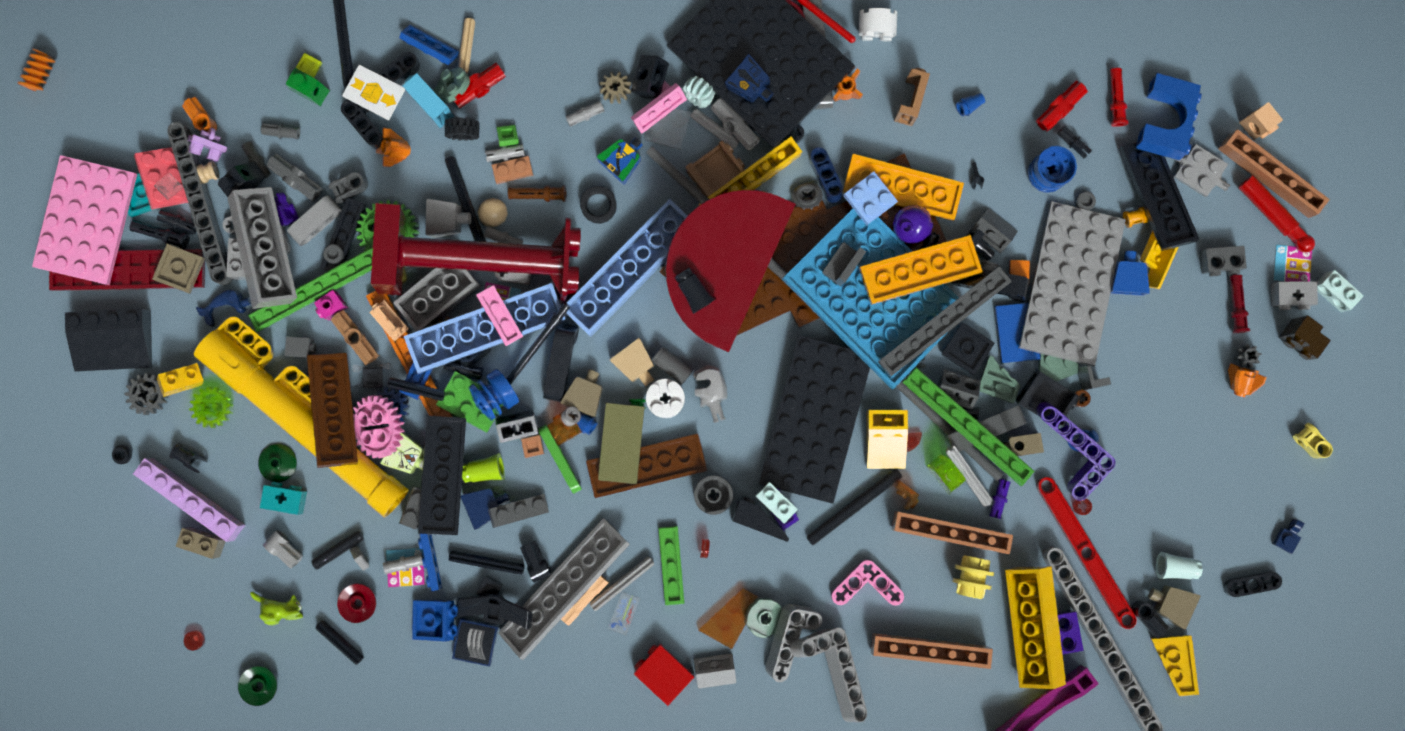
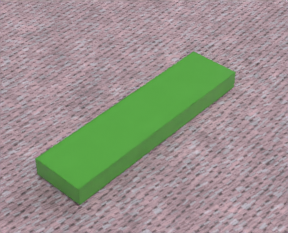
M678 526L660 527L659 539L665 605L685 604Z

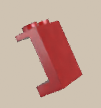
M662 643L658 646L654 644L647 652L649 656L645 660L641 658L634 666L636 669L634 675L669 706L692 681L695 674L690 669L684 667L668 652Z

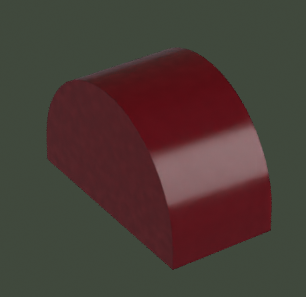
M739 190L721 194L705 201L684 218L676 229L668 248L665 267L666 281L676 312L695 335L726 352L730 351L793 212L795 203L763 191ZM689 267H692L709 291L717 298L695 314L692 313L684 294L678 286V282L674 278Z

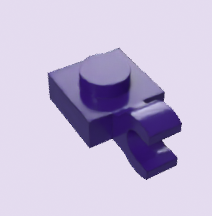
M283 192L276 193L277 197H274L280 224L281 226L292 225L299 219L293 204L287 203Z

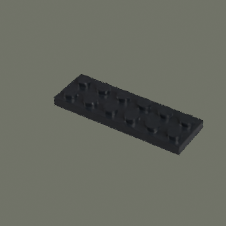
M1137 142L1121 146L1119 150L1161 251L1197 242L1199 236L1165 156L1137 149Z
M426 416L418 534L458 535L466 418Z

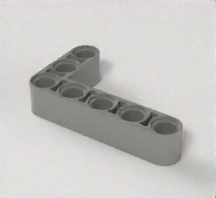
M829 628L793 641L790 649L794 657H812L825 652L843 719L846 722L865 721L867 709L845 631L842 628Z

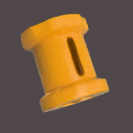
M1143 207L1135 211L1123 212V219H1126L1125 226L1127 228H1131L1134 224L1148 222V217Z

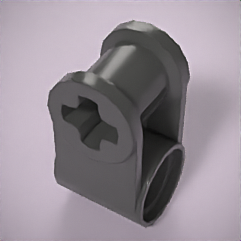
M354 172L331 182L328 186L329 189L333 190L336 197L335 201L339 204L345 202L347 198L351 199L364 192L368 187V181L362 175ZM360 178L359 186L354 187V181Z

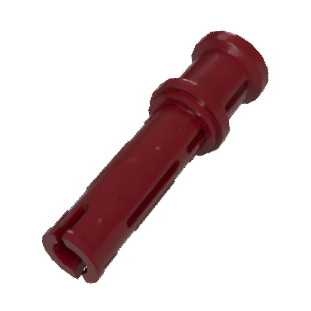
M1242 275L1229 276L1233 312L1230 314L1234 325L1232 333L1251 331L1248 328L1247 316H1249V312L1245 308Z

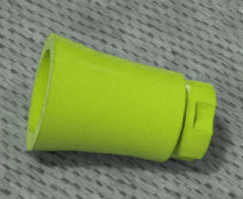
M498 453L484 459L463 464L462 478L464 482L504 480L505 469L501 455Z

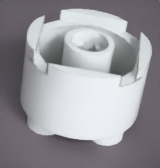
M869 8V12L864 13V9L860 10L858 35L862 36L863 41H872L873 38H880V41L885 42L892 41V38L897 35V11L894 10V13H890L891 9Z
M661 379L649 387L646 394V403L654 415L660 418H672L682 410L685 403V395L677 382L670 379ZM663 394H667L668 397L671 396V399L668 400V404H665L664 401H660V398L663 397Z

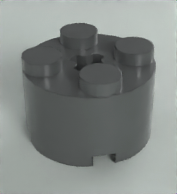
M707 476L699 481L695 488V503L704 513L710 515L721 514L732 503V488L722 477ZM713 489L716 493L719 492L716 500H712L711 497L708 498V494Z

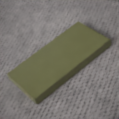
M606 403L598 480L637 484L645 407Z

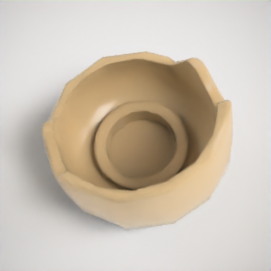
M495 198L483 201L477 212L481 223L484 226L490 227L500 226L505 222L508 215L506 205L501 200Z

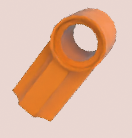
M197 97L188 98L184 101L182 107L193 121V125L197 130L208 132L210 128H214L216 131V122L209 116Z

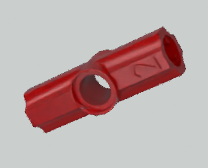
M494 63L483 72L470 76L467 90L462 95L459 93L455 96L456 100L454 102L461 109L475 98L478 99L485 96L490 91V88L506 78V75L499 65Z
M1076 80L1035 121L1038 127L1045 132L1051 130L1088 92L1086 86Z

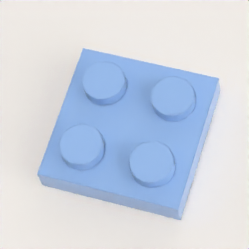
M872 172L843 195L866 226L898 202L875 172Z

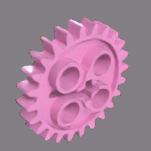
M382 395L362 398V401L357 402L358 406L353 407L356 412L353 413L355 438L358 440L356 446L361 445V452L366 451V456L372 455V458H383L392 455L393 452L397 451L396 447L401 446L399 440L404 439L400 435V433L405 432L404 429L400 428V425L404 424V422L399 421L402 414L397 415L398 407L393 408L394 402H388V397L382 398ZM387 423L389 424L388 427H380L369 430L365 429V427L367 426H375Z

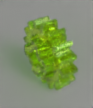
M208 386L206 391L199 389L200 395L193 394L196 399L189 402L193 404L189 411H194L191 418H197L196 424L203 423L204 428H208L209 425L210 428H216V424L223 426L222 420L229 421L227 414H233L229 410V407H233V404L228 403L231 397H225L226 391H220L218 387L212 389V387ZM208 395H215L214 397L212 396L210 399L206 398V396ZM212 416L217 417V418L214 419V420H207L208 418H211Z

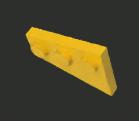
M1192 636L1151 638L1178 696L1199 695Z

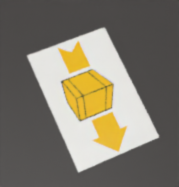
M359 65L342 96L389 120L405 89Z

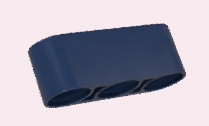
M820 147L815 148L810 155L811 167L827 201L837 203L842 198L843 186L827 151ZM819 156L822 157L823 160L816 161L814 158ZM829 173L831 176L824 178L822 174ZM832 189H836L839 193L834 195L831 194L829 191Z

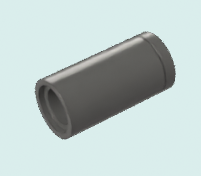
M664 346L652 359L654 364L681 385L693 372V369Z

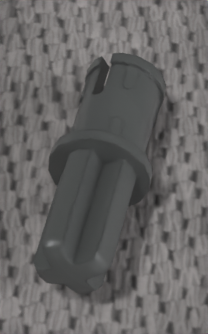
M265 123L261 126L262 135L276 136L279 139L284 137L299 140L301 131L298 127Z

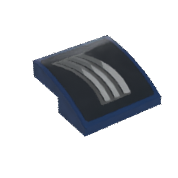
M461 618L452 659L490 667L499 625Z

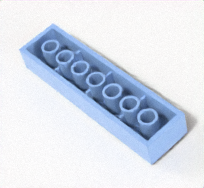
M669 199L567 302L570 305V309L566 314L591 337L666 261L671 239L687 215Z
M552 283L503 300L523 336L545 328L550 322V317L561 308ZM484 308L404 336L417 374L503 343Z

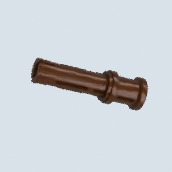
M546 185L544 188H508V199H544L546 202H550V200L566 202L567 198L566 185H562V187Z

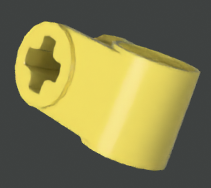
M1306 423L1302 431L1293 435L1294 441L1312 458H1327L1333 452L1332 445L1310 423ZM1319 445L1323 448L1322 454H1319L1317 450Z

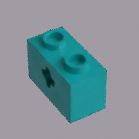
M271 482V485H264L260 509L296 515L303 514L307 491H302V487L290 485V488L282 487V483ZM281 495L287 497V500L281 499Z

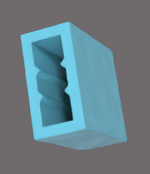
M417 73L405 80L404 89L440 129L445 125L446 119L454 117L446 104Z

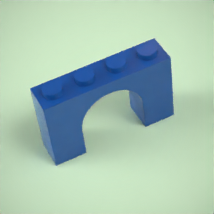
M1156 73L1150 81L1147 98L1172 106L1179 115V128L1169 130L1145 124L1139 131L1136 148L1179 161L1185 155H1188L1191 149L1189 141L1195 130L1193 122L1198 115L1196 107L1202 96V93H1200L1201 85Z

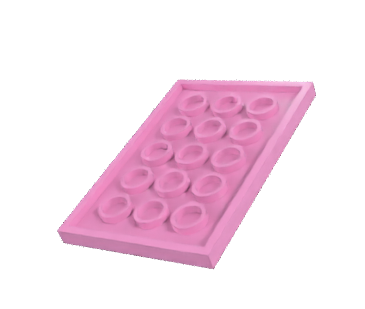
M60 155L32 267L110 285L137 174Z

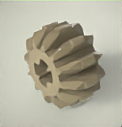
M610 72V78L606 75L603 76L605 82H600V86L603 87L600 89V94H604V100L610 98V104H613L614 100L621 104L620 98L628 99L626 94H631L629 89L631 82L627 81L628 77L626 75L621 77V72H618L614 76V73ZM613 85H617V91H614Z

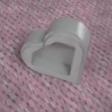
M355 546L350 549L354 560L363 571L369 568L370 565L359 547Z

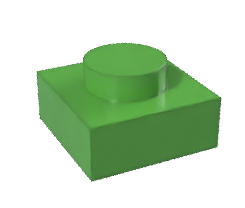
M515 125L496 127L499 146L518 144Z

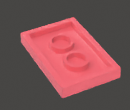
M172 147L134 154L151 210L188 203Z

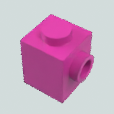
M334 290L314 302L317 307L315 311L318 316L329 321L335 314L348 308L339 293Z

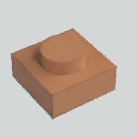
M541 435L521 439L525 458L545 454Z

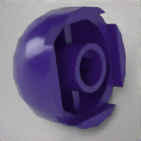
M906 206L895 215L893 230L902 242L908 244L919 243L925 240L932 231L933 222H931V215L922 206Z

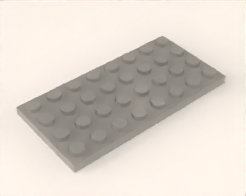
M1056 202L1050 203L1018 348L1095 366L1126 219Z

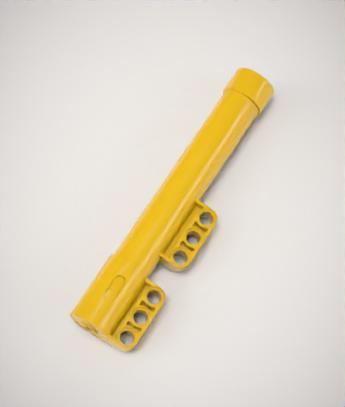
M229 317L198 344L194 351V356L234 391L245 396L316 457L310 392H302L303 387L309 385V377L297 367L289 366L274 378L264 369L274 356L271 346L239 318ZM232 325H239V328L236 331L230 330ZM247 337H254L251 343L244 342ZM268 349L266 355H259L260 350ZM291 373L297 374L294 380H288V376ZM358 448L357 465L328 467L366 499L367 504L384 518L393 512L409 492L408 488L394 476H389Z

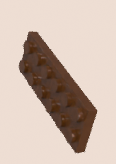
M347 353L307 355L317 468L357 465L358 458Z
M698 434L641 447L637 484L598 480L600 458L586 461L595 498L707 471Z

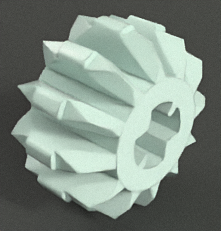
M698 76L688 79L682 90L686 99L699 108H706L710 105L715 95L713 87L709 86L708 82L704 81L703 78L700 79Z

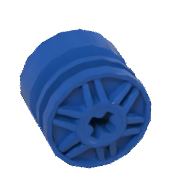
M1051 146L1042 151L1029 164V181L1038 191L1045 193L1055 192L1070 182L1075 176L1077 170L1076 159L1068 149L1061 146Z
M498 369L486 375L489 385L486 386L479 380L477 385L480 390L475 385L468 387L475 405L490 421L496 418L492 410L498 415L502 414L500 404L506 409H510L519 403L513 388Z

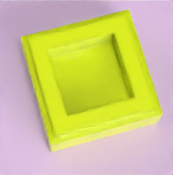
M304 53L296 68L314 78L322 62Z

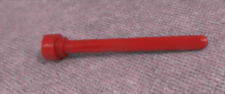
M797 0L850 43L856 41L854 35L811 1Z

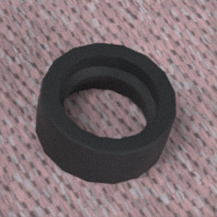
M594 186L583 193L580 199V208L588 221L602 224L608 222L614 216L617 203L614 194L609 189L603 186ZM595 194H602L609 200L610 207L604 215L595 216L588 210V200Z

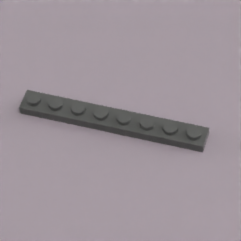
M999 266L878 361V363L889 377L893 376L1012 281Z

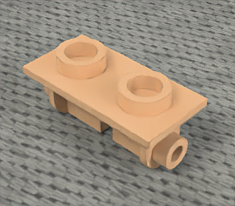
M385 300L380 304L376 303L372 306L373 310L369 313L393 341H396L409 329Z

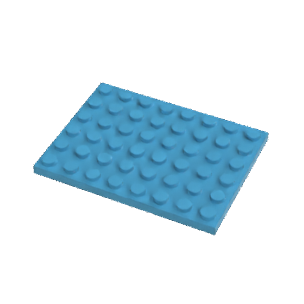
M852 209L782 280L891 389H894L945 335L891 377H889L878 361L959 297L946 284H942L871 305L859 268L913 251L879 217L866 226L855 210ZM842 243H846L855 251L861 247L866 253L841 287L822 274V271Z

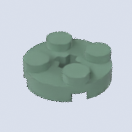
M461 67L451 70L445 69L441 73V78L433 91L444 103L453 102L456 100L455 96L459 93L462 95L467 90L470 77Z
M757 598L748 607L744 622L755 636L767 638V636L772 634L775 635L782 608L772 599ZM767 613L769 619L767 621L764 620L762 623L761 616Z

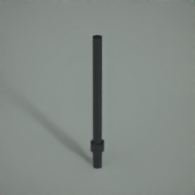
M564 302L558 312L550 317L548 325L506 378L510 385L554 328L561 324L564 315L570 309L569 304Z

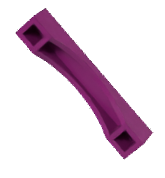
M1080 665L1065 676L1066 685L1056 689H1048L995 731H1033L1057 710L1084 696L1099 683L1088 668Z

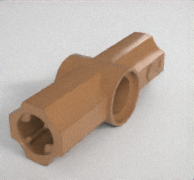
M345 310L333 316L331 319L332 323L342 334L345 342L352 347L365 365L372 363L380 356ZM354 333H358L359 339L353 343L351 337Z

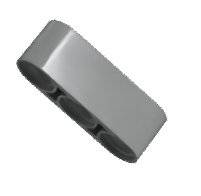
M327 195L288 228L287 232L299 246H303L338 217L342 209Z

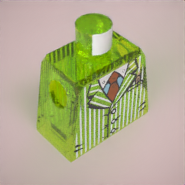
M942 454L926 466L948 495L966 481L954 463Z

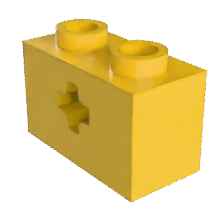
M197 363L161 373L157 376L163 397L202 386L204 382Z

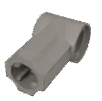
M276 530L263 544V547L269 553L280 558L290 569L303 558V555L289 543L288 537L279 530Z

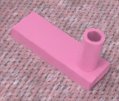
M664 81L661 90L662 94L630 117L641 134L687 100L677 83L670 86Z
M494 285L476 295L505 346L523 337Z

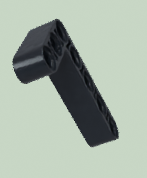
M405 52L378 75L401 86L409 76L419 71L420 62L413 53ZM409 60H414L413 65L406 66ZM398 71L399 76L397 78H392V74ZM348 99L345 100L341 105L342 114L368 145L373 149H378L381 146L382 140L386 139L383 138V134L366 115L370 110ZM351 107H355L354 113L348 114V110ZM363 121H367V126L360 129V124ZM378 135L379 140L376 143H372V138Z

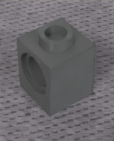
M286 337L285 356L307 358V355L316 353V343H314V339Z

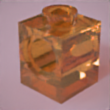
M562 413L553 417V422L547 425L558 446L582 433L577 423L573 426L565 425L561 420Z

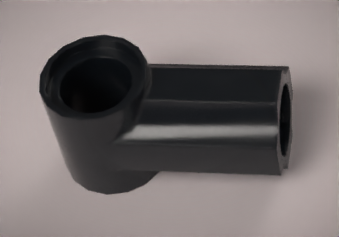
M536 540L520 547L528 565L529 576L533 582L552 575L546 559H543Z
M1143 601L1133 603L1131 609L1136 618L1144 624L1155 638L1158 639L1168 632L1170 627L1155 612L1151 604ZM1145 606L1146 612L1145 614L1141 615L1140 610L1142 607Z

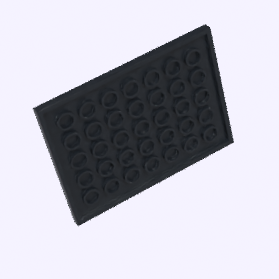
M710 0L666 45L696 76L708 82L709 86L713 87L715 94L773 149L855 68V65L785 0ZM748 54L770 79L767 88L773 92V96L767 102L758 96L752 103L726 88V80Z

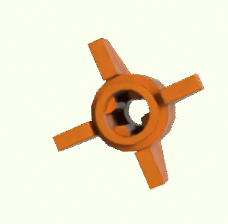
M858 68L851 77L846 76L836 87V94L833 97L835 102L841 99L862 98L863 94L856 89L855 82L860 74Z
M383 128V138L387 140H382L381 146L376 149V153L385 155L383 157L384 167H391L405 160L410 155L411 147L406 140L392 129Z
M1230 363L1228 369L1231 389L1234 390L1235 395L1240 397L1254 393L1265 384L1267 377L1258 374V370H1250Z

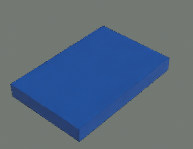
M1028 303L994 307L1001 364L1040 360V353L1018 348Z

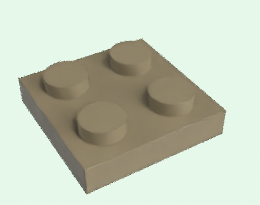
M167 244L152 279L191 294L205 258Z

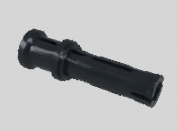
M132 220L129 226L131 232L163 240L165 244L177 245L180 249H186L190 242L189 233L185 232L182 234L172 228L162 229L138 222L137 220Z

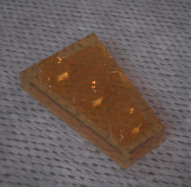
M742 588L698 631L733 649L746 625L744 620L748 607L755 599L760 597Z

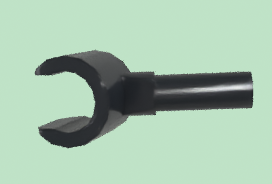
M973 162L974 178L971 187L975 190L976 184H979L982 189L984 178L979 175L976 162Z

